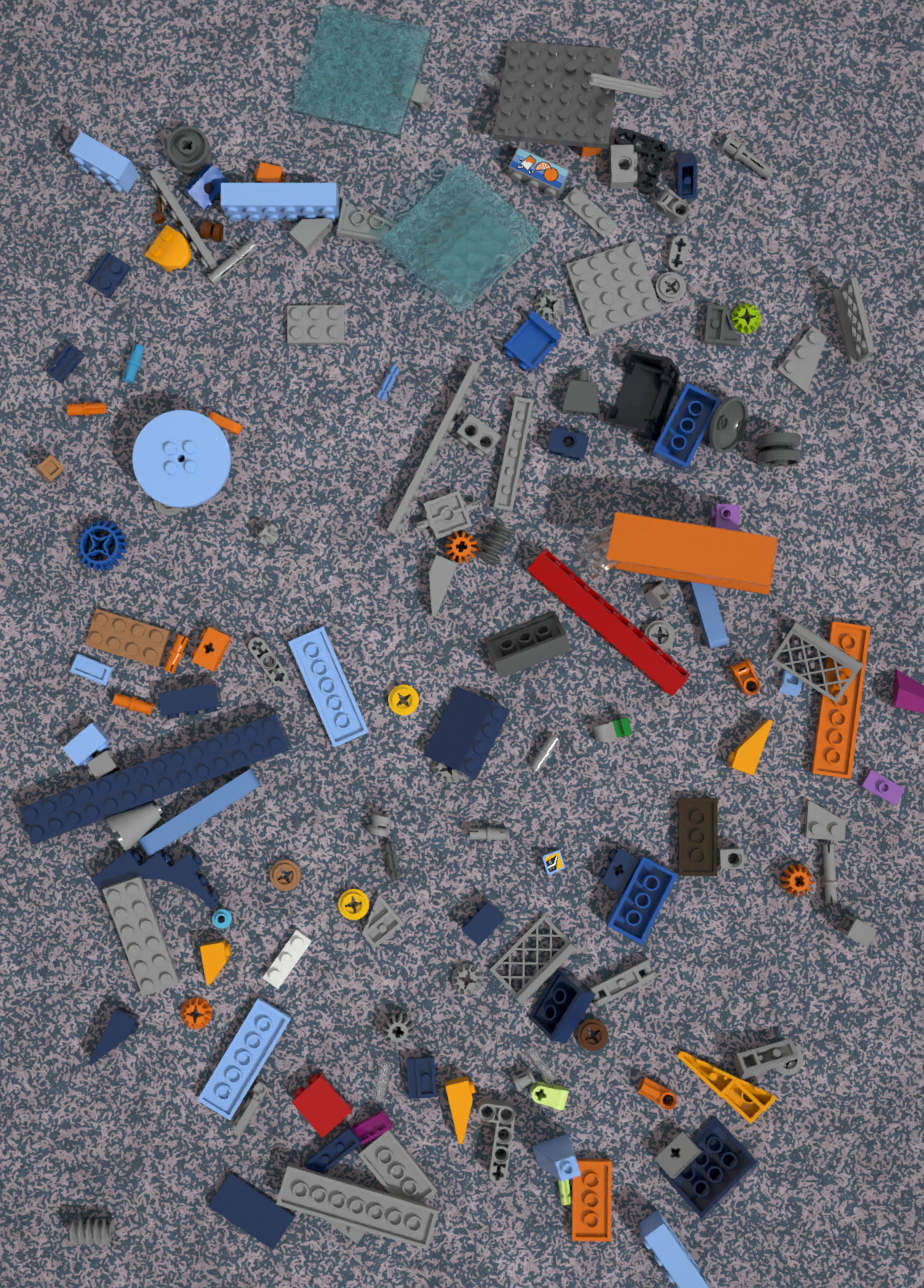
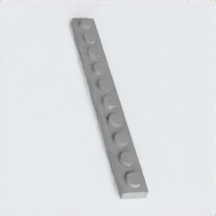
M472 362L387 529L389 534L395 536L396 532H401L404 526L403 518L405 515L409 516L413 508L411 506L413 499L417 500L422 489L419 487L422 481L426 482L430 475V472H428L430 465H435L439 457L437 455L439 448L443 449L446 444L447 438L445 436L447 432H451L456 422L453 420L456 414H461L464 408L462 403L465 397L469 398L473 390L471 388L473 381L477 382L480 377L479 363Z

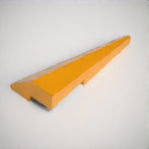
M683 1051L677 1054L678 1058L750 1124L777 1099L775 1095Z

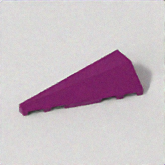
M896 670L892 686L894 692L890 707L924 714V685Z

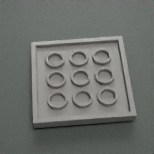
M637 241L565 265L589 337L662 312Z

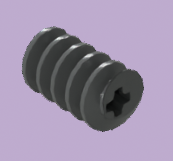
M501 525L492 526L495 532L490 531L488 533L490 538L484 540L487 544L481 546L484 552L479 551L477 553L482 561L496 568L497 566L494 564V561L501 562L498 554H505L501 548L508 549L505 541H512L509 534L515 535L513 531Z

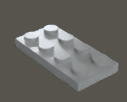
M391 1130L379 1135L358 1152V1156L390 1194L424 1203L438 1191L436 1185Z

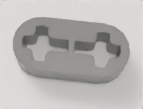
M676 236L672 241L667 267L671 272L678 273L684 268L689 248V241L685 236ZM681 241L683 246L680 252H677L678 245L676 244ZM676 256L679 257L678 263L680 265L678 267H674V263H671L675 261Z

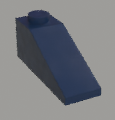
M119 1006L114 1011L88 1063L92 1065L131 1034H135L140 1026V1023H138L140 1016Z

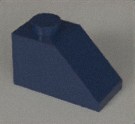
M693 152L674 154L673 172L677 196L681 199L697 198V160Z

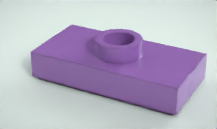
M870 769L860 785L895 806L905 790L903 787Z

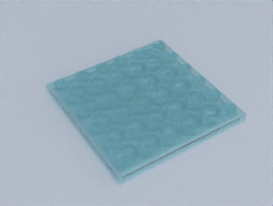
M325 4L292 107L293 112L399 138L432 36V28Z
M461 161L380 239V242L457 314L461 315L543 235L542 231Z

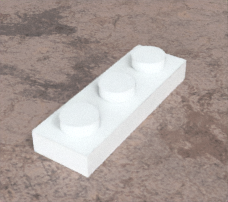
M296 929L263 976V979L279 989L312 942V939Z

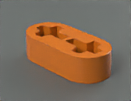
M211 411L208 415V418L218 427L239 436L243 426Z

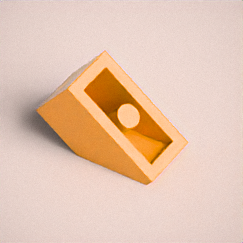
M226 939L203 943L200 946L206 985H210L229 960V956H231V946L227 944Z

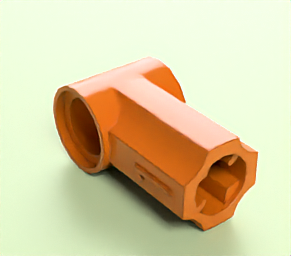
M647 1077L642 1079L637 1090L639 1094L660 1104L666 1110L675 1108L677 1098L671 1088L664 1087ZM665 1095L672 1096L670 1102H664L662 1099Z

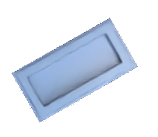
M77 653L70 671L106 686L114 668Z

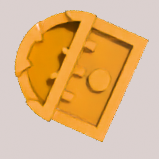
M165 225L145 253V256L161 266L165 271L172 272L173 269H182L188 264L192 256L190 252L191 244L180 232Z

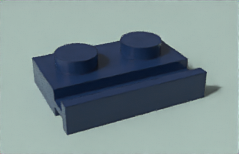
M106 251L85 282L110 299L131 267Z
M435 1057L406 1058L409 1099L437 1097Z

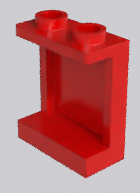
M323 1071L319 1075L315 1073L308 1080L309 1084L304 1088L300 1086L293 1093L294 1097L292 1100V1104L322 1138L353 1110V1105L341 1097L324 1077L325 1073Z

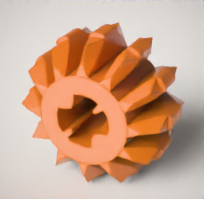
M464 531L462 532V537H459L458 533L455 532L456 539L448 538L453 544L447 543L445 545L446 548L451 549L446 554H454L451 557V561L458 557V564H461V558H464L465 563H469L467 556L474 559L475 556L471 552L478 551V548L471 547L476 545L477 541L470 542L473 536L470 534L465 538ZM460 543H463L464 547L467 546V549H464L463 552H459V549H456V546H460Z
M797 863L796 867L790 864V871L783 870L787 874L786 877L780 876L781 880L786 881L781 886L787 888V894L793 893L794 897H798L799 893L805 896V889L809 892L812 890L808 885L814 884L813 880H809L813 873H807L809 868L806 866L802 868L799 863ZM795 877H798L800 880L799 884L794 880Z

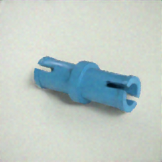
M133 344L130 357L126 360L127 366L122 380L129 384H134L137 371L141 368L140 362L145 347L139 344Z

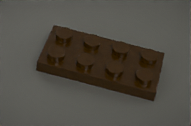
M678 798V876H717L718 798Z

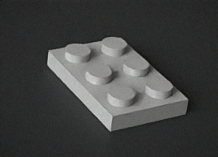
M344 305L287 306L288 345L345 344Z

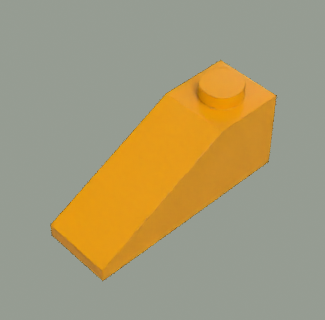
M765 719L733 752H730L727 762H729L728 767L754 775L773 722L772 720Z
M468 1076L445 1081L459 1144H463L473 1101L472 1094L475 1093L473 1081L469 1082Z

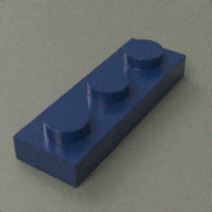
M349 1125L306 1160L304 1165L309 1170L324 1174L359 1146L362 1139Z

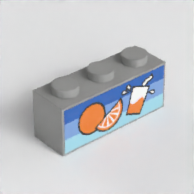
M520 147L517 148L508 168V174L512 179L516 181L522 180L533 189L539 188L544 190L551 197L560 196L570 170Z

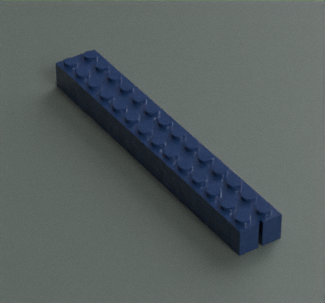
M273 714L19 809L24 824H29L30 826L26 829L33 845L292 749L279 714Z

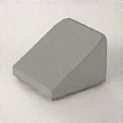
M663 581L644 594L654 610L673 598V595Z

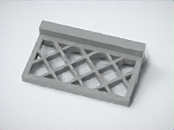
M857 277L850 278L841 290L832 293L849 366L868 362L870 360L869 356L875 352Z
M799 622L794 624L771 659L772 662L836 703L864 664ZM793 634L800 638L802 646L790 647L789 639ZM815 647L818 657L807 659L805 648ZM802 648L804 659L793 661L791 650ZM789 651L791 662L782 663L777 660L781 652ZM821 658H832L835 667L824 669ZM819 659L821 670L810 672L808 661ZM805 662L807 673L799 674L796 672L794 664ZM848 668L853 673L848 679L840 680L838 669ZM836 669L838 680L826 682L824 672ZM822 672L824 683H813L811 674ZM839 683L840 692L836 697L829 693L827 685Z
M543 915L490 971L522 1005L577 947ZM543 921L550 926V934H539V925ZM528 936L536 937V948H525V939ZM539 937H550V948H539ZM552 937H561L566 943L561 948H552ZM514 950H522V962H511V953ZM525 950L536 951V962H525ZM539 951H550V960L548 962H539ZM552 951H557L552 957ZM509 956V962H503ZM500 964H509V976H501L496 971ZM511 964H522L523 976H511ZM525 964L536 965V974L534 976H525ZM511 978H523V987L518 992L511 986Z

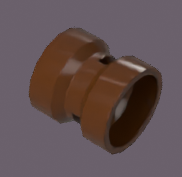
M204 219L201 224L200 238L206 240L210 238L214 242L220 243L224 233V225L218 222L214 224Z

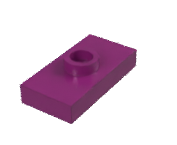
M384 1109L355 1124L352 1126V1129L362 1139L361 1146L392 1129L394 1125Z

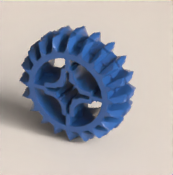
M97 520L96 525L94 522H90V528L83 526L86 532H78L82 537L81 539H75L76 542L80 543L79 546H75V549L80 551L77 557H83L80 562L82 564L87 563L86 567L89 569L93 567L94 571L101 569L102 572H106L107 567L109 570H113V563L119 566L120 563L117 560H125L121 553H127V550L123 549V547L128 546V543L123 541L126 535L121 534L122 529H116V524L112 523L110 525L109 521L102 523L101 520ZM100 531H108L111 533L108 536L105 535L103 538H99L95 535V533ZM91 539L92 547L89 549L90 552H88V542ZM115 539V550L112 553L110 547ZM99 542L103 543L104 550L99 549ZM100 554L108 557V559L103 561H95L92 558Z

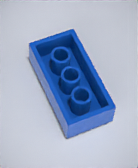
M687 383L650 455L684 472L688 468L721 399Z
M640 854V860L622 894L620 893L605 924L607 927L643 945L678 874Z

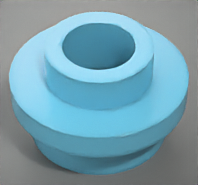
M226 909L217 910L212 916L213 924L220 929L228 927L232 921L231 913ZM219 916H224L225 921L220 922L218 919Z

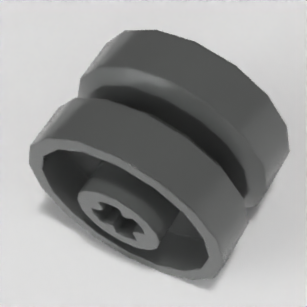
M181 126L169 136L167 142L168 154L176 169L183 175L197 176L208 163L212 164V148L205 134L197 127Z
M778 432L758 436L757 448L762 450L757 455L758 465L763 467H781L800 463L801 452L795 449L800 445V435L792 432Z

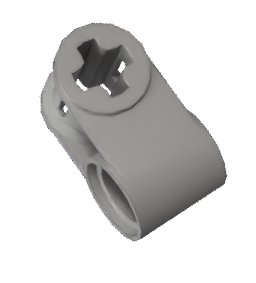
M664 188L663 194L652 203L653 207L676 224L685 222L689 213V205L672 190ZM681 210L684 214L679 215L675 211Z

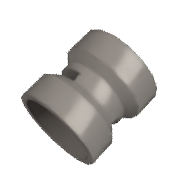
M372 813V825L369 827L368 833L387 837V825L390 823L391 817Z

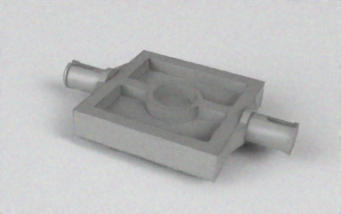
M458 490L423 503L427 519L416 522L419 530L430 526L438 540L455 532L471 528L472 523L469 518V511L480 507L477 500L466 504Z

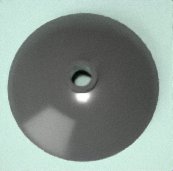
M737 396L727 398L717 407L711 418L709 441L716 452L727 453L739 443L745 432L748 421V407L742 398Z

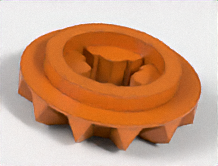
M196 997L187 1000L180 1012L182 1022L194 1030L205 1027L212 1017L211 1006L202 998ZM197 1006L198 1013L202 1015H199L195 1021L194 1015L188 1013L193 1012Z

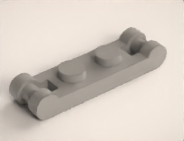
M645 958L600 983L588 987L596 994L593 998L594 1006L599 1007L656 978L657 974L655 970H652L649 958ZM643 969L645 975L641 977L638 971ZM604 989L606 995L600 996L599 991Z

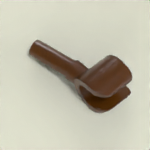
M157 197L158 212L152 214L156 225L166 221L162 211L161 197Z

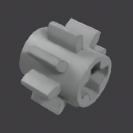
M269 521L267 523L262 522L255 529V534L258 535L255 539L264 546L267 543L272 545L279 537V534L276 532L278 528Z

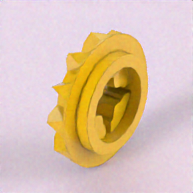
M399 685L390 692L388 703L391 710L396 714L409 715L418 707L419 697L416 690L411 686ZM398 693L404 697L409 694L411 695L407 700L409 707L405 704L397 706L400 701Z
M360 889L345 891L338 902L339 911L349 920L361 919L369 909L367 895ZM352 896L356 902H362L357 905L356 912H354L352 906H346L352 902Z

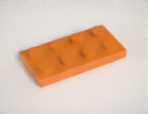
M577 1159L581 1175L572 1178L571 1239L572 1241H611L612 1161L611 1159Z

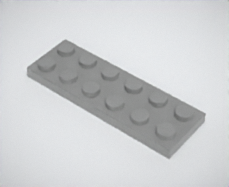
M141 875L104 887L102 891L142 996L178 985L180 983L179 976Z

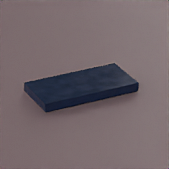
M232 1171L208 1206L272 1250H274L296 1215L287 1208L276 1205L277 1202Z

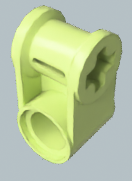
M537 1081V1084L531 1085L530 1093L536 1103L550 1106L557 1110H564L569 1089ZM540 1089H542L543 1093H540L539 1096H537L536 1092H539Z

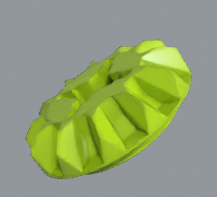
M744 303L738 305L731 314V320L734 323L735 329L741 333H752L761 324L762 316L754 304ZM745 312L749 317H753L749 319L748 324L745 319L741 318L745 315Z

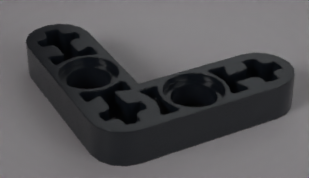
M620 129L616 133L615 144L630 145L633 137L635 138L633 141L634 152L648 157L638 184V190L643 195H650L656 187L668 152V146L661 140L628 129ZM625 135L627 140L621 142L620 137ZM640 140L644 141L646 148L639 149L636 143ZM658 147H661L662 152L660 153L659 158L656 159L655 155ZM655 164L658 167V171L650 172L648 166ZM650 177V187H648V189H645L644 184L646 183L647 178Z

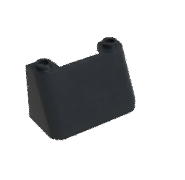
M629 350L628 355L625 356L623 366L627 372L625 382L616 406H610L605 410L603 421L608 425L655 441L660 434L679 382L680 371L671 358Z

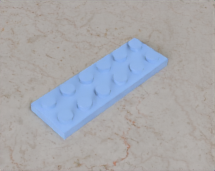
M321 627L289 641L290 648L333 747L368 733V727L325 628Z
M258 997L197 1101L231 1120L292 1017Z

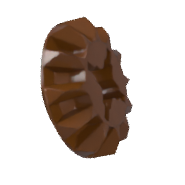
M591 1018L590 1020L583 1021L578 1027L577 1038L583 1048L596 1051L606 1044L608 1030L600 1020ZM588 1028H590V1030H592L593 1032L597 1031V1041L592 1037L587 1038V1036L589 1035Z

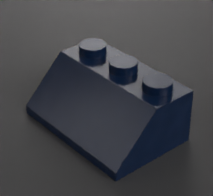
M557 969L528 1018L552 1041L567 1043L596 994L581 981L561 969Z

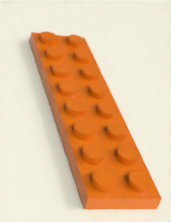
M835 621L830 623L828 641L864 664L837 703L821 693L811 773L851 779L871 628L869 626ZM826 657L824 669L835 667L834 660ZM848 668L838 669L840 680L848 679L853 673ZM836 669L824 672L826 682L838 680ZM839 683L827 685L829 693L836 697L840 692Z

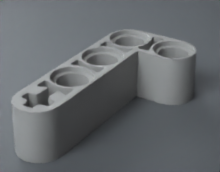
M483 1099L478 1105L479 1117L483 1121L495 1123L489 1163V1177L493 1183L501 1184L507 1177L515 1122V1109L513 1104L508 1101ZM485 1106H489L492 1108V1111L490 1113H484L482 1112V1108ZM504 1109H509L511 1114L503 1116L501 1112ZM501 1129L509 1131L505 1136H501L498 1132ZM498 1149L506 1151L503 1155H497L495 1152ZM497 1163L500 1164L501 1171L499 1172V1174H495V1172L497 1171Z

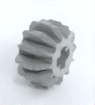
M403 1013L399 1014V1018L392 1014V1020L386 1018L385 1023L387 1025L382 1026V1030L386 1031L383 1034V1038L390 1037L387 1043L391 1044L394 1041V1047H398L399 1042H401L403 1047L406 1046V1041H412L410 1035L415 1034V1030L411 1029L414 1027V1022L408 1023L410 1020L409 1016L402 1019ZM397 1027H401L400 1034L396 1033Z

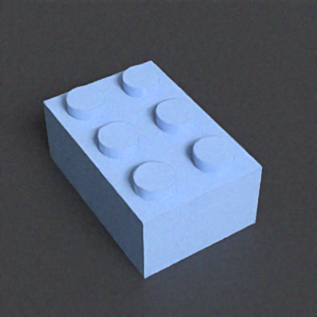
M80 132L69 150L73 156V161L79 165L78 168L86 174L91 172L98 181L102 183L108 182L119 193L123 191L128 194L139 176L129 159L83 132Z

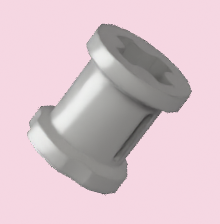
M530 1067L527 1068V1071L517 1076L515 1074L512 1075L519 1092L522 1091V1088L532 1083L534 1085L537 1084Z

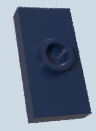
M69 342L45 371L62 384L86 355Z

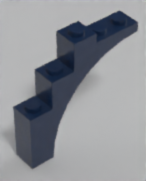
M131 849L91 878L102 895L104 894L102 891L104 887L141 875L142 879H160L189 889L200 897L211 910L221 903L218 900L220 896L216 890H211L207 885L209 883L207 878L202 873H198L204 867L202 865L203 860L197 853L194 854L193 852L173 865L172 857L168 852L164 853L163 850L143 863L141 854Z

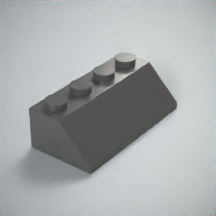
M555 611L484 639L500 679L571 651L567 634Z

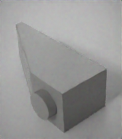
M436 555L435 559L431 558L427 567L430 570L432 617L436 618L458 566L457 563Z
M790 1038L738 1053L733 1063L739 1078L745 1079L799 1058Z

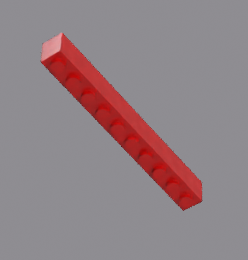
M545 548L528 567L527 570L534 579L540 580L549 592L555 593L564 605L571 607L576 616L587 621L591 629L597 630L606 642L612 643L621 655L627 656L636 668L643 670L648 679L659 684L663 692L673 696L686 683L690 674L549 550Z

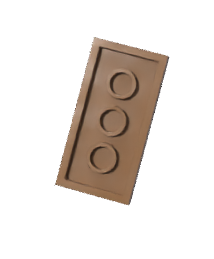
M96 609L85 645L159 668L171 631Z

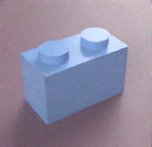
M91 723L62 749L77 766L83 764L86 766L87 762L94 759L93 755L97 752L101 753L108 748L109 745L107 743L111 739L97 723Z

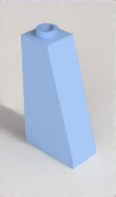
M569 1133L532 1146L538 1166L561 1182L581 1175Z

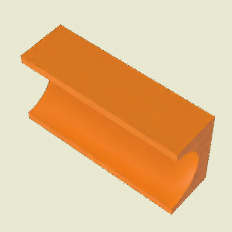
M615 512L607 560L616 561V570L769 595L778 545L777 537Z

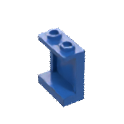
M533 310L526 322L508 342L503 344V353L509 359H515L521 370L532 373L559 343L562 335Z

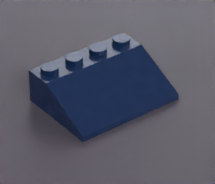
M457 687L423 755L475 781L510 710L494 701Z
M716 1116L692 1138L702 1152L675 1179L670 1178L664 1169L660 1171L701 1219H706L760 1164ZM679 1152L675 1155V1157H680Z

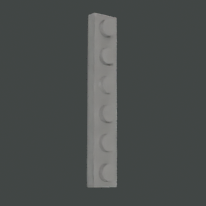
M152 169L149 171L152 176L150 182L156 190H161V199L166 206L170 204L173 209L170 213L175 221L180 220L182 223L180 228L186 237L190 236L193 240L190 244L195 252L200 251L203 257L200 259L206 268L210 267L212 271L215 270L218 265L157 169Z
M515 396L494 509L513 511L534 403L533 399Z

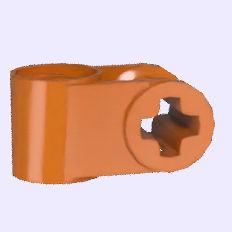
M748 658L734 666H729L730 672L742 694L751 696L759 692L760 682ZM747 682L753 683L754 690L752 692L746 689Z

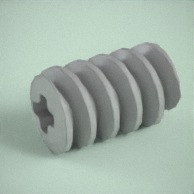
M74 1218L70 1227L71 1243L77 1244L79 1242L80 1245H84L87 1242L88 1245H92L94 1242L95 1245H100L102 1242L103 1245L107 1246L113 1238L114 1219H111L109 1225H107L106 1219H103L100 1225L98 1218L95 1219L94 1224H91V1218L87 1219L86 1224L83 1223V1218H80L78 1224H76Z

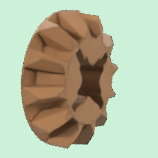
M287 859L278 861L270 871L271 883L278 890H292L300 882V868L293 861ZM282 868L286 872L293 871L291 875H289V881L286 880V878L278 879L283 874Z

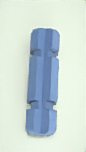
M395 365L390 366L389 374H386L380 385L381 389H378L376 393V398L381 401H385L388 396L387 392H390L396 380L395 377L400 373V368Z

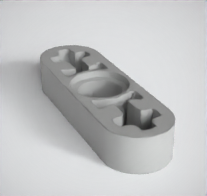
M255 637L251 639L248 645L249 650L275 685H285L289 680V674L271 648L262 638ZM254 642H262L261 649L264 652L267 649L269 652L259 658L258 655H261L259 650L253 649L255 647ZM267 656H271L274 659V664L271 667L264 665V659ZM277 665H279L280 668L276 670L280 674L284 673L285 675L283 676V682H281L280 680H275V678H277V675L274 671L271 674L269 672L270 670L275 669Z

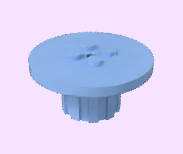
M175 410L155 417L142 429L133 448L132 463L137 481L149 496L170 507L189 508L209 501L222 489L231 468V450L224 433L211 419L194 411Z

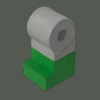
M628 717L593 727L596 742L632 735Z

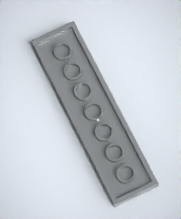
M289 1163L276 1205L427 1250L439 1212L437 1207Z

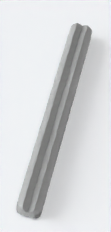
M592 72L590 75H587V83L589 85L657 99L663 94L661 92L662 88Z

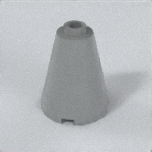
M152 802L109 816L106 821L124 850L127 851L161 819L160 814L163 812L157 803L153 805Z

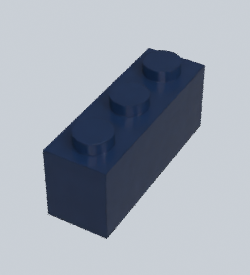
M219 684L158 693L161 716H167L168 719L179 718L181 713H186L187 716L197 715L199 710H205L206 713L216 712L217 707H222Z

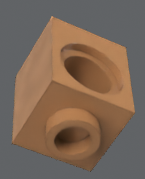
M50 455L36 467L35 471L49 484L65 468Z

